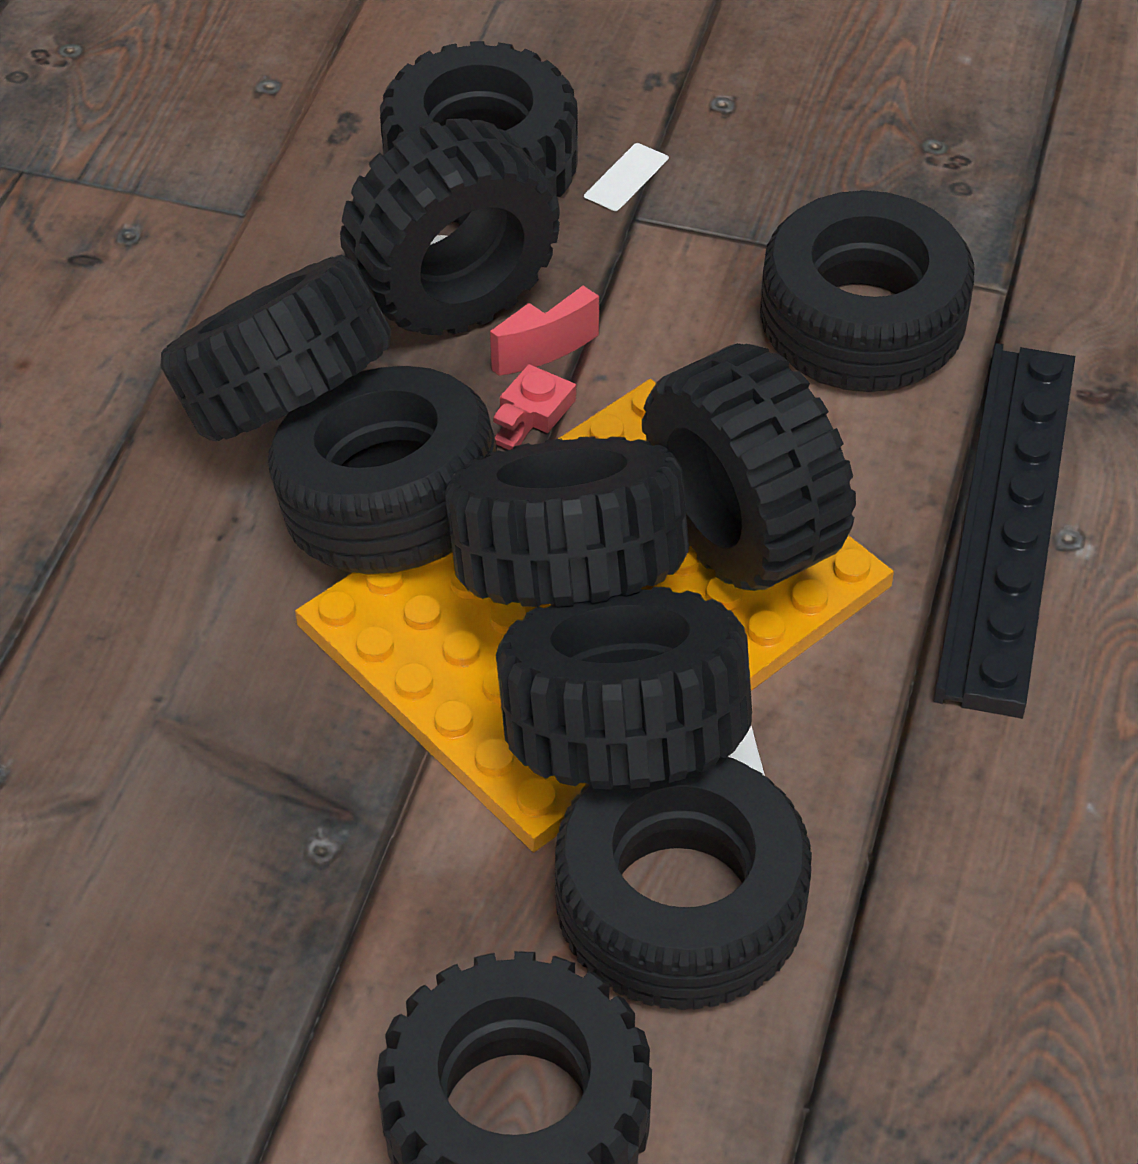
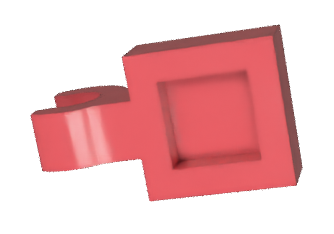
M528 364L500 396V408L494 415L493 422L503 427L495 436L496 445L511 450L514 446L522 444L524 438L533 427L549 433L576 401L577 384Z

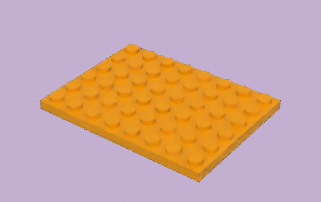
M651 378L558 439L573 440L578 439V437L595 436L596 439L625 437L629 441L637 439L646 441V435L642 432V418L646 413L643 408L656 382ZM848 535L842 548L836 554L770 588L752 591L735 588L734 584H727L718 579L715 570L706 569L697 559L695 550L689 546V551L683 563L673 575H667L663 582L655 586L647 585L641 589L652 590L653 587L671 588L672 592L683 593L687 590L701 594L705 601L713 598L722 603L727 610H731L744 626L748 638L752 691L892 586L894 571ZM452 552L426 565L399 572L379 574L353 572L296 609L297 626L533 853L557 836L559 826L562 820L565 819L567 808L571 806V801L576 795L581 794V790L586 783H579L575 787L559 783L555 776L544 778L535 774L528 765L524 766L510 751L509 744L505 741L496 662L497 648L509 627L516 620H523L527 612L537 607H522L520 603L514 602L505 605L494 603L490 597L482 599L475 596L470 590L466 589L455 575ZM541 604L539 607L546 608L551 606V604Z

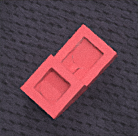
M581 286L546 313L530 303L522 307L490 331L492 371L501 376L521 372L528 364L538 367L559 359L590 342L599 335V296L585 286Z

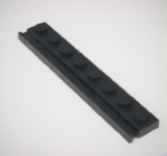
M995 343L933 703L943 704V700L948 699L962 702L961 708L1023 719L1027 704L1076 356L1020 347L1019 353L1004 351V344Z

